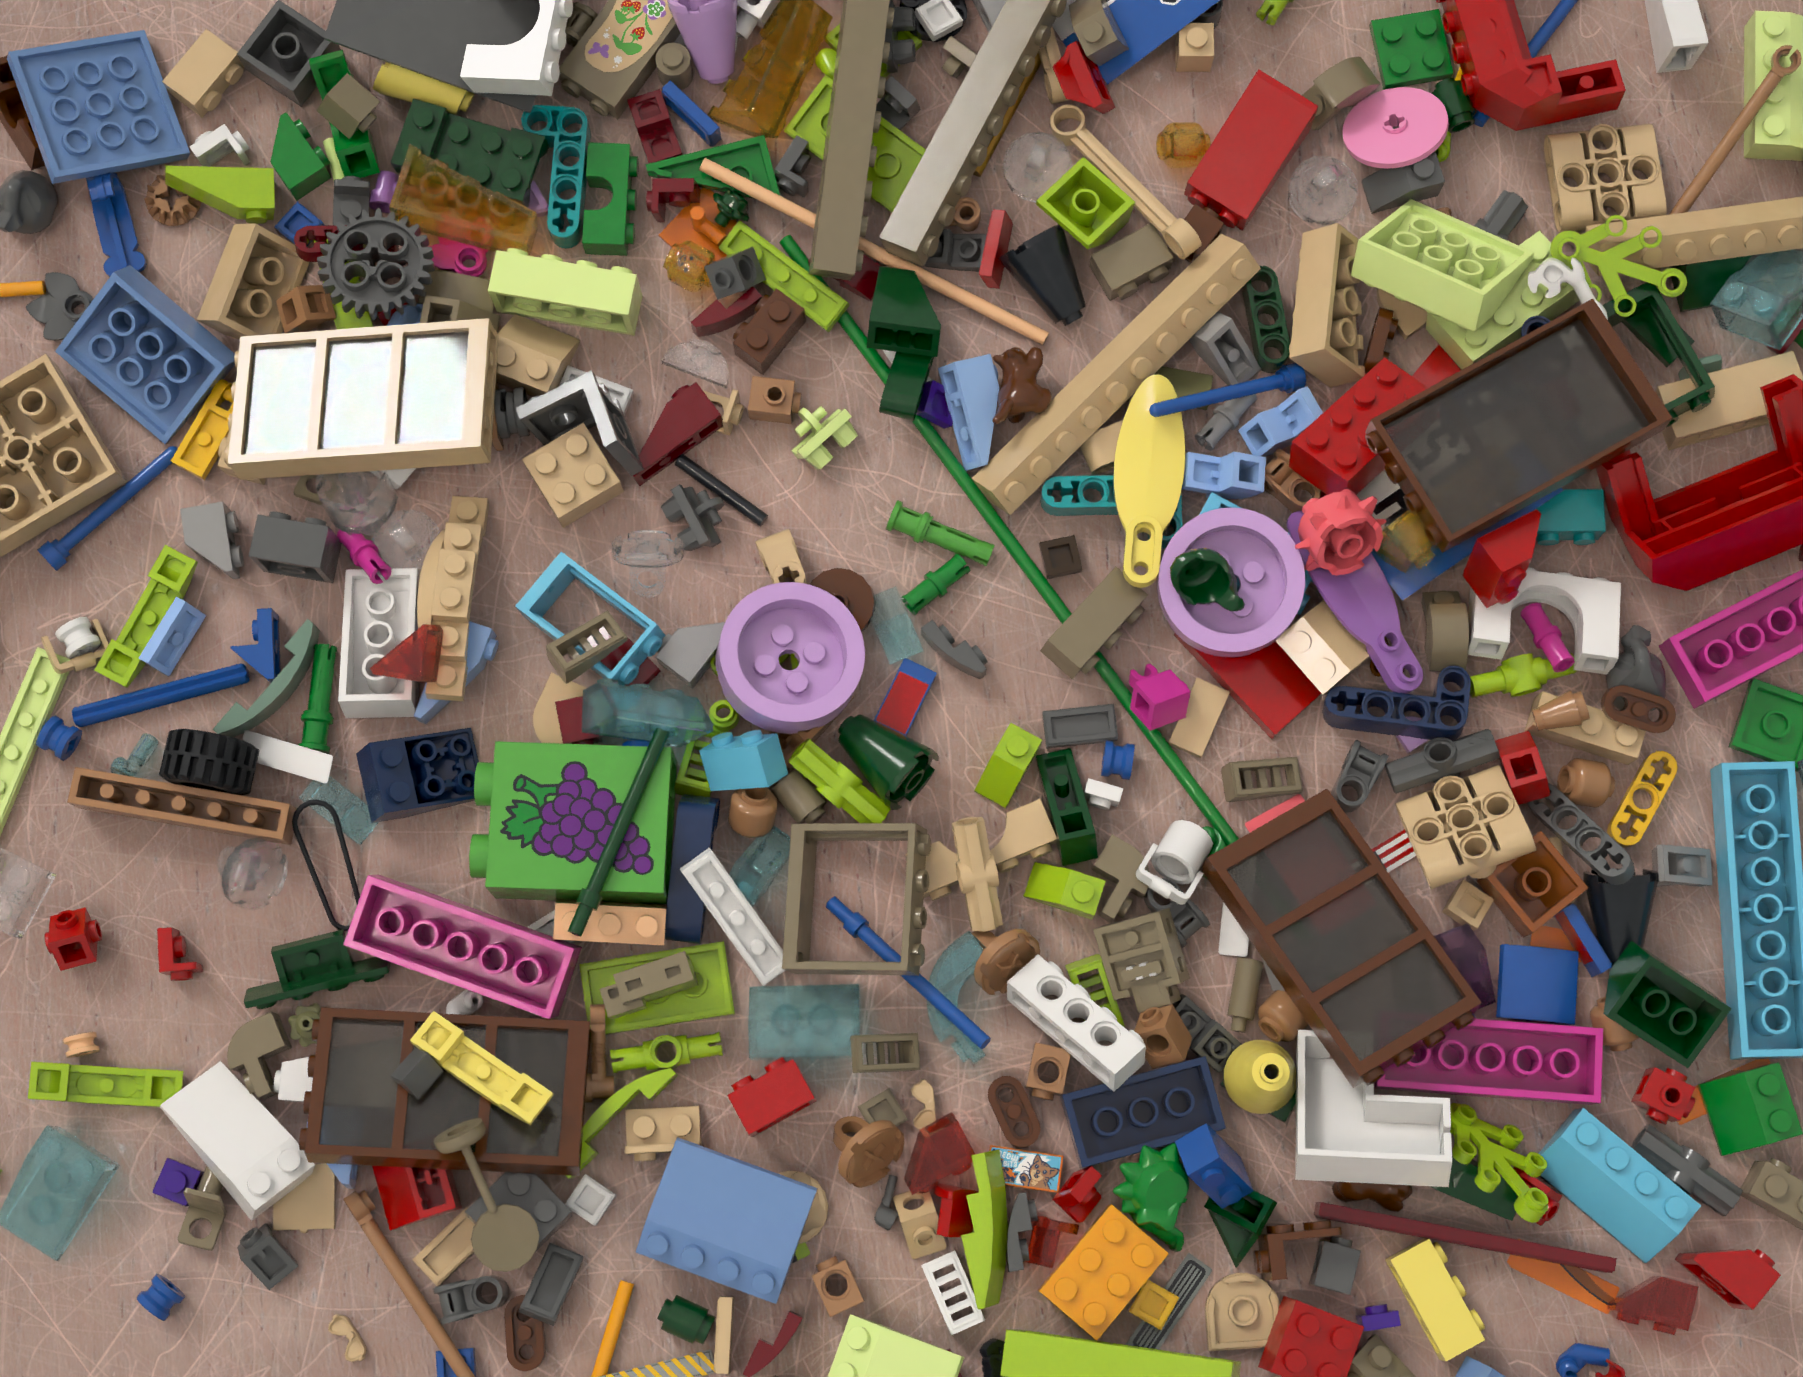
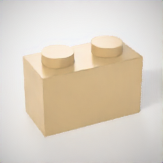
M205 29L162 82L173 97L203 118L208 111H212L218 106L222 94L229 85H234L243 75L244 66L235 49L208 29Z

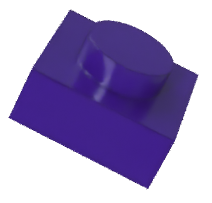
M935 380L925 382L917 415L945 429L952 427L953 421L948 410L944 386Z
M167 1158L152 1193L181 1205L189 1206L183 1194L185 1188L197 1190L204 1172L172 1158Z
M1387 1304L1365 1307L1366 1314L1356 1315L1357 1324L1364 1326L1363 1332L1401 1326L1398 1310H1388Z

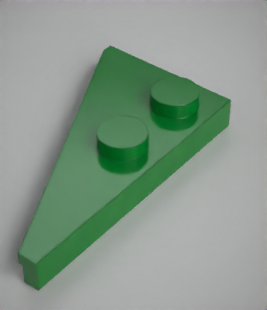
M764 135L645 164L649 177L694 178L701 188L725 193L727 190H731L740 194V196L753 198L700 171L701 163L704 158H707L780 195Z

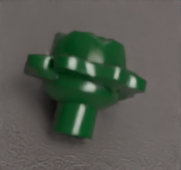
M727 190L724 195L713 194L714 201L717 203L718 210L720 211L714 220L719 225L726 227L730 220L739 219L748 222L749 216L746 211L748 202L740 194L731 190Z

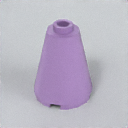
M667 0L670 12L700 78L708 80L711 84L727 81L728 76L734 72L737 0Z

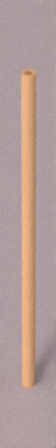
M704 158L699 168L700 171L814 229L815 213ZM860 237L858 250L863 251L866 256L890 268L915 271L921 284L1041 345L1044 344L1049 332L903 258L888 253L886 249Z

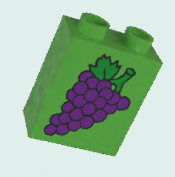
M495 741L494 763L478 762L475 771L476 806H491L489 834H473L471 838L469 853L471 878H486L485 887L496 899L577 900L581 889H586L648 746ZM664 747L601 890V901L667 904L673 851L675 782L677 777V760L671 747Z

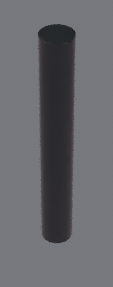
M681 454L675 462V466L715 495L721 497L722 500L761 527L768 518L765 512L686 455Z

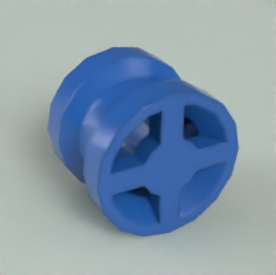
M55 715L41 729L36 745L43 750L50 749L54 751L55 757L64 761L77 748L81 740L82 730L75 726L68 727L64 725V720Z
M1106 740L1101 776L1109 777L1111 774L1120 775L1122 779L1130 780L1135 744L1127 743L1124 746H1117L1113 741Z
M156 1274L151 1279L152 1285L149 1289L141 1291L136 1298L151 1314L165 1321L170 1316V1309L173 1305L181 1303L185 1295L167 1278Z

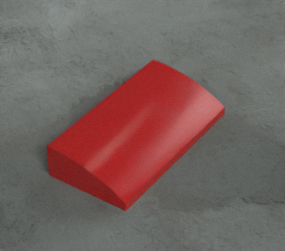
M1174 633L1179 642L1225 690L1230 691L1229 695L1271 739L1322 694L1276 641L1250 655L1219 657L1193 648Z

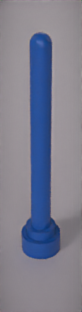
M1297 363L1283 365L1272 376L1154 403L1150 406L1149 412L1153 417H1161L1274 389L1292 393L1306 386V375L1304 369Z
M175 446L168 447L59 541L55 539L51 543L49 541L45 542L37 549L38 552L58 571L67 563L66 558L71 555L69 551L172 464L171 459L178 448Z

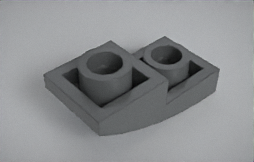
M944 229L939 237L937 251L932 257L928 258L924 266L979 272L987 234H954L951 229Z
M933 619L921 627V636L948 663L978 679L986 675L987 669L984 665L988 661L977 645L970 647L965 640L953 648L951 644L955 640L943 624L938 627Z
M1181 994V1000L1173 1003V1006L1192 1036L1189 1049L1198 1057L1206 1056L1208 1065L1220 1073L1232 1052L1242 1044L1221 1024L1211 1019L1186 995Z
M1026 1192L1017 1194L1009 1217L1006 1251L1008 1272L1024 1270L1023 1262L1030 1261L1026 1238L1019 1239L1018 1232L1032 1230L1031 1222L1038 1221L1035 1200H1027Z

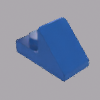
M272 608L257 609V620L252 621V635L254 641H258V644L231 646L230 648L269 682H272L281 672L279 615Z

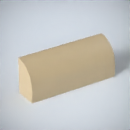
M1794 351L1707 373L1715 386L1714 398L1702 410L1697 412L1689 410L1679 415V419L1674 424L1662 431L1668 450L1769 424L1760 387L1795 374L1803 381V375ZM1691 378L1658 386L1656 394L1665 405L1696 389Z

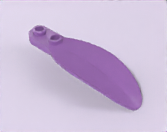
M1302 511L1292 513L1287 520V529L1295 544L1301 542L1298 527L1304 515ZM1298 549L1305 566L1309 552L1307 549ZM1370 553L1362 560L1364 566L1349 574L1335 576L1329 570L1320 567L1310 572L1308 571L1319 593L1340 623L1352 636L1366 645L1370 658L1388 688L1393 692L1405 694L1418 688L1423 680V670L1400 631L1399 615L1393 593L1373 555ZM1384 637L1391 641L1392 646H1388L1385 643ZM1403 668L1408 670L1410 678L1403 674Z

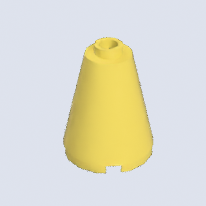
M385 62L384 65L382 64L373 85V90L379 92V94L411 103L413 99L444 107L448 113L457 115L459 110L466 112L475 93Z
M1252 1040L1237 1047L1229 1056L1224 1067V1086L1231 1100L1242 1109L1256 1114L1271 1113L1285 1106L1292 1098L1296 1090V1066L1290 1054L1280 1045L1268 1040ZM1265 1068L1270 1072L1271 1079L1265 1076Z

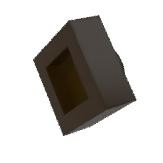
M1075 535L1039 543L1047 579L1082 572Z

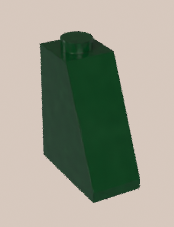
M879 266L869 318L867 348L938 357L941 324L915 271Z

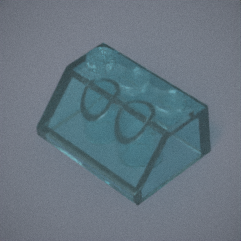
M609 678L599 679L597 683L583 690L582 733L650 742L655 729L661 728L670 733L665 745L682 747L712 732L713 723L697 697L685 696L682 690L667 689L662 692L654 691L647 684L624 686L619 685L618 680Z
M859 984L750 987L748 1016L749 1059L753 1061L777 1060L781 1057H784L785 1060L852 1058L850 1036L860 1035Z

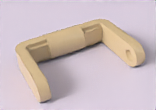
M98 619L91 620V624L95 634L101 640L100 646L102 650L85 653L71 658L70 661L62 664L59 663L48 636L41 637L42 644L56 673L63 674L72 670L78 672L95 666L96 662L100 661L109 644Z

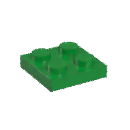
M1439 9L1371 20L1369 27L1383 90L1434 82L1452 77L1453 69Z
M1755 678L1751 679L1728 747L1768 762L1795 761V771H1800L1803 766V695Z

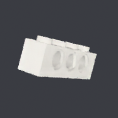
M1037 954L1007 981V1000L1113 1092L1144 1065L1146 1046L1140 1035L1133 1030L1128 1031L1118 1023L1116 1016L1108 1008L1098 1006L1091 1000L1089 993L1081 985H1074L1064 977L1062 970L1054 962H1047ZM1047 995H1055V996H1057V997H1059V998L1054 999V1000H1049V999H1046L1045 996H1047ZM1082 1018L1086 1021L1076 1023L1073 1022L1071 1019ZM1105 1040L1113 1044L1109 1046H1102L1098 1044V1042Z

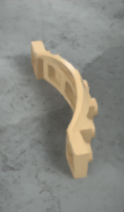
M452 496L449 522H446L445 529L432 542L423 562L418 586L417 622L421 651L428 672L425 692L427 699L464 701L468 670L467 650L471 603L482 538L486 533L489 510L488 498Z

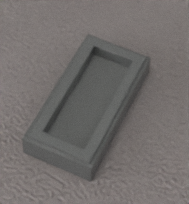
M1114 704L1042 711L1046 749L1104 743L1106 740L1118 741Z
M549 1243L520 1306L519 1313L554 1326L582 1265L584 1256Z

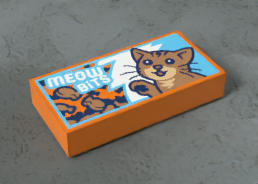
M990 1145L989 1151L998 1149L1000 1151L1006 1186L1058 1193L1064 1156Z

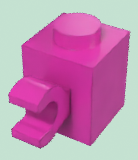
M1146 664L1144 676L1139 675L1134 669L1130 670L1129 684L1133 688L1130 709L1150 731L1186 718L1191 691L1186 683L1181 681L1171 669L1158 673L1153 665Z

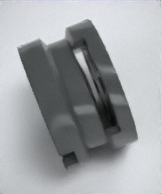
M515 387L514 391L506 392L505 388L495 390V415L501 439L510 438L511 434H519L520 437L530 436V430L519 420L515 409L528 401L524 387Z

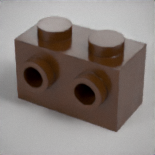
M777 288L771 296L766 294L760 299L754 309V312H756L755 316L749 323L744 321L733 335L735 355L762 375H764L806 322L805 309Z

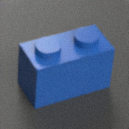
M1207 1123L1175 1141L1187 1176L1222 1209L1237 1203L1242 1197L1254 1191L1241 1157Z

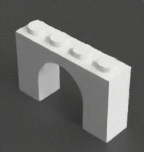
M539 0L540 12L535 26L524 38L509 45L467 44L460 75L462 80L474 93L552 96L554 83L559 79L560 69L558 63L561 50L566 45L565 29L567 19L571 17L573 11L572 0Z
M1528 567L1526 570L1527 575L1521 581L1517 596L1506 604L1501 605L1498 602L1488 608L1484 606L1470 587L1468 655L1502 660L1510 643L1511 611L1525 603L1540 602L1559 609L1570 620L1575 633L1574 670L1607 675L1614 668L1619 658L1621 583L1612 582L1601 577L1592 579L1577 577L1565 572L1556 574L1541 572Z

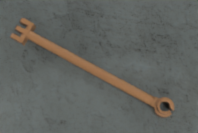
M1781 46L1775 51L1771 57L1772 69L1669 215L1689 211L1781 79L1795 72L1800 66L1802 58L1798 49L1790 56L1791 66L1787 68L1780 66L1779 58L1788 56L1793 46Z
M365 1190L360 1193L355 1191L345 1197L343 1200L455 1375L457 1377H475L370 1214L376 1207Z

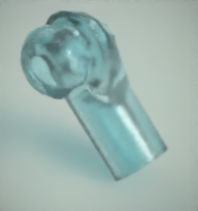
M143 733L127 760L123 757L114 759L110 768L111 773L134 777L148 762L159 741L154 736Z

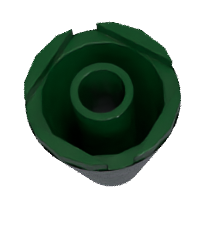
M864 715L849 716L838 729L840 745L884 804L891 810L900 809L901 806L898 802L904 797L911 801L924 788L935 771L930 764L932 759L938 761L939 756L933 749Z

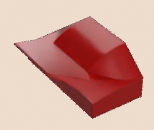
M1075 41L1069 44L1064 55L1052 67L1065 98L1082 103L1102 114L1116 108L1098 65L1086 56L1080 42Z

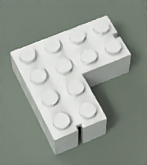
M1298 1030L1296 1047L1295 1180L1449 1187L1452 1167L1450 1098L1374 1095V1084L1367 1086L1365 1082L1353 1088L1335 1061L1330 1059V1054L1314 1031ZM1339 1031L1360 1061L1373 1053V1033Z

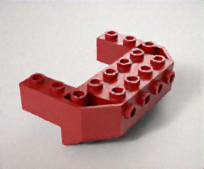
M1436 0L1437 3H1442L1444 10L1442 15L1443 27L1446 34L1451 33L1454 43L1451 47L1453 61L1456 65L1460 64L1462 70L1461 85L1464 95H1469L1473 108L1514 131L1618 109L1626 89L1616 59L1556 72L1551 54L1535 58L1531 57L1514 0Z

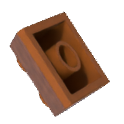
M1542 831L1533 836L1536 851L1496 866L1495 871L1491 875L1477 880L1478 884L1488 896L1494 899L1493 902L1523 938L1534 933L1588 889V886Z

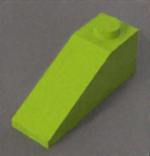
M165 165V184L236 219H244L247 223L263 224L267 220L274 219V168Z

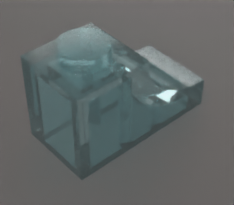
M776 826L768 834L757 837L735 862L729 873L752 908L766 893L775 877L789 859L790 836Z

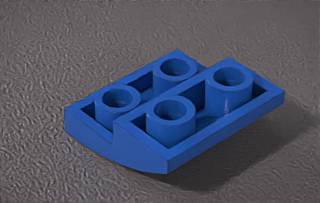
M1501 944L1496 1018L1575 1025L1579 952Z

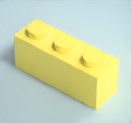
M1422 1239L1385 1259L1439 1360L1448 1361L1485 1341L1481 1333L1485 1326L1478 1313L1474 1309L1469 1311L1462 1299V1297L1466 1296L1465 1289L1456 1275L1450 1277L1444 1266L1448 1259L1438 1242L1432 1244L1430 1239Z

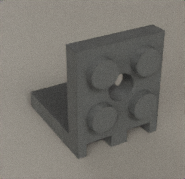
M592 370L573 380L561 383L557 388L541 396L532 397L525 404L515 408L519 420L544 446L583 422L587 429L597 425L604 447L631 476L644 470L619 401L616 398L612 400L608 388L603 383L598 385Z

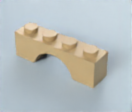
M1041 799L1006 813L1004 835L1000 842L990 850L999 873L1018 866L1017 859L1031 854L1032 859H1036L1053 851L1051 845L1056 844L1057 837ZM940 841L931 844L930 854L926 856L925 870L929 875V887L927 892H924V898L930 896L932 901L951 894L950 887L959 884L956 872L957 853L949 850Z

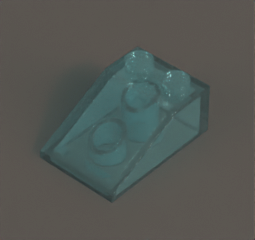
M1794 249L1761 254L1731 275L1710 303L1720 328L1780 350L1803 319V252Z
M47 1125L26 1156L0 1210V1225L52 1259L59 1261L120 1165L63 1128Z

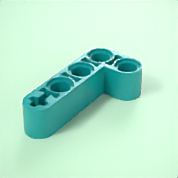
M533 105L530 113L524 111L522 114L523 130L544 136L550 146L549 148H554L547 216L548 229L553 242L557 246L564 249L572 248L581 241L583 233L587 187L588 142L591 141L589 123L585 113L579 108ZM538 121L547 123L546 127L540 131L531 129V126ZM577 123L582 125L581 129L575 133L565 131L570 124ZM574 156L579 158V161L573 166H564L562 164L568 157ZM571 189L576 191L575 196L569 200L559 198L560 194L565 190ZM563 214L567 215L570 224L566 228V232H560L564 228Z
M1113 475L1056 476L1048 479L1042 487L1041 507L1050 515H1118L1114 497ZM1073 489H1077L1076 503H1072ZM1087 489H1096L1102 495V499L1094 503L1089 502L1084 498L1083 492ZM1054 490H1058L1060 496H1062L1061 502H1054V497L1052 496ZM1180 495L1177 509L1170 522L1174 528V533L1170 536H1162L1161 548L1163 549L1167 547L1172 537L1183 525L1182 495Z

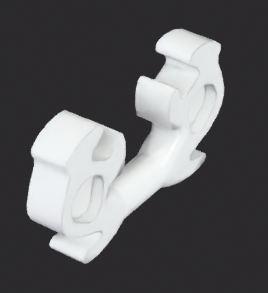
M1548 258L1535 271L1529 272L1528 286L1532 293L1537 292L1538 284L1541 283L1548 288L1545 297L1552 298L1560 293V285L1566 282L1573 287L1581 304L1594 299L1608 320L1606 309L1593 295L1586 282L1584 269L1576 258H1571L1572 270L1562 261L1556 258ZM1574 329L1569 330L1568 335L1562 334L1559 336L1566 350L1571 351L1576 346H1584Z

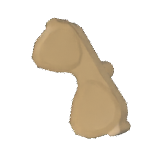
M921 1079L920 1082L914 1084L910 1089L911 1094L917 1100L924 1103V1109L913 1119V1125L919 1130L930 1132L936 1123L933 1087L925 1079Z
M335 1314L328 1325V1331L331 1334L346 1336L349 1339L344 1355L346 1360L350 1362L364 1360L367 1347L347 1316Z

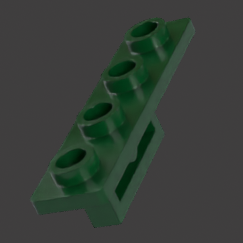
M344 929L272 947L271 954L280 981L248 988L244 997L245 1008L256 1007L257 1009H266L274 1006L280 1000L288 998L302 1000L311 996L313 992L324 989L338 991L347 987L349 983L360 980L374 982L389 973L391 962L378 957L353 962L350 948L343 945L346 938Z

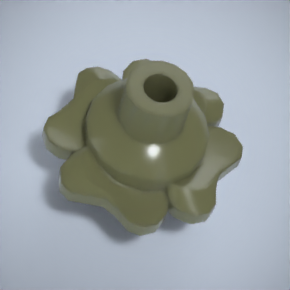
M318 1003L308 1007L297 1006L296 1015L288 1018L292 1028L290 1033L291 1039L299 1040L300 1045L303 1047L317 1044V1042L312 1041V1025L314 1019H320L321 1006Z

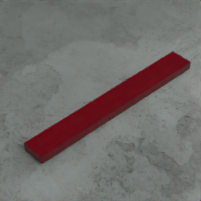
M1316 1202L1314 1215L1316 1218L1604 1273H1612L1616 1267L1617 1258L1324 1202Z

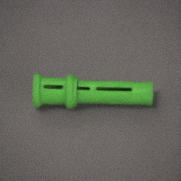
M897 500L886 526V530L890 532L894 529L913 537L914 542L923 543L925 540L963 557L972 559L984 566H987L995 546L933 520V516L928 512L921 514L904 507L903 502Z

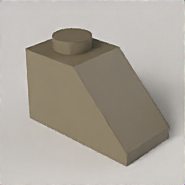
M1076 0L1069 5L1072 27L1086 56L1098 66L1129 49L1106 0Z

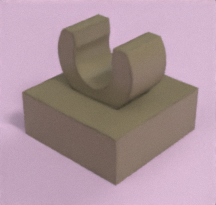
M950 36L943 45V48L952 55L946 60L942 69L951 76L958 78L966 65L971 67L977 53L955 37Z

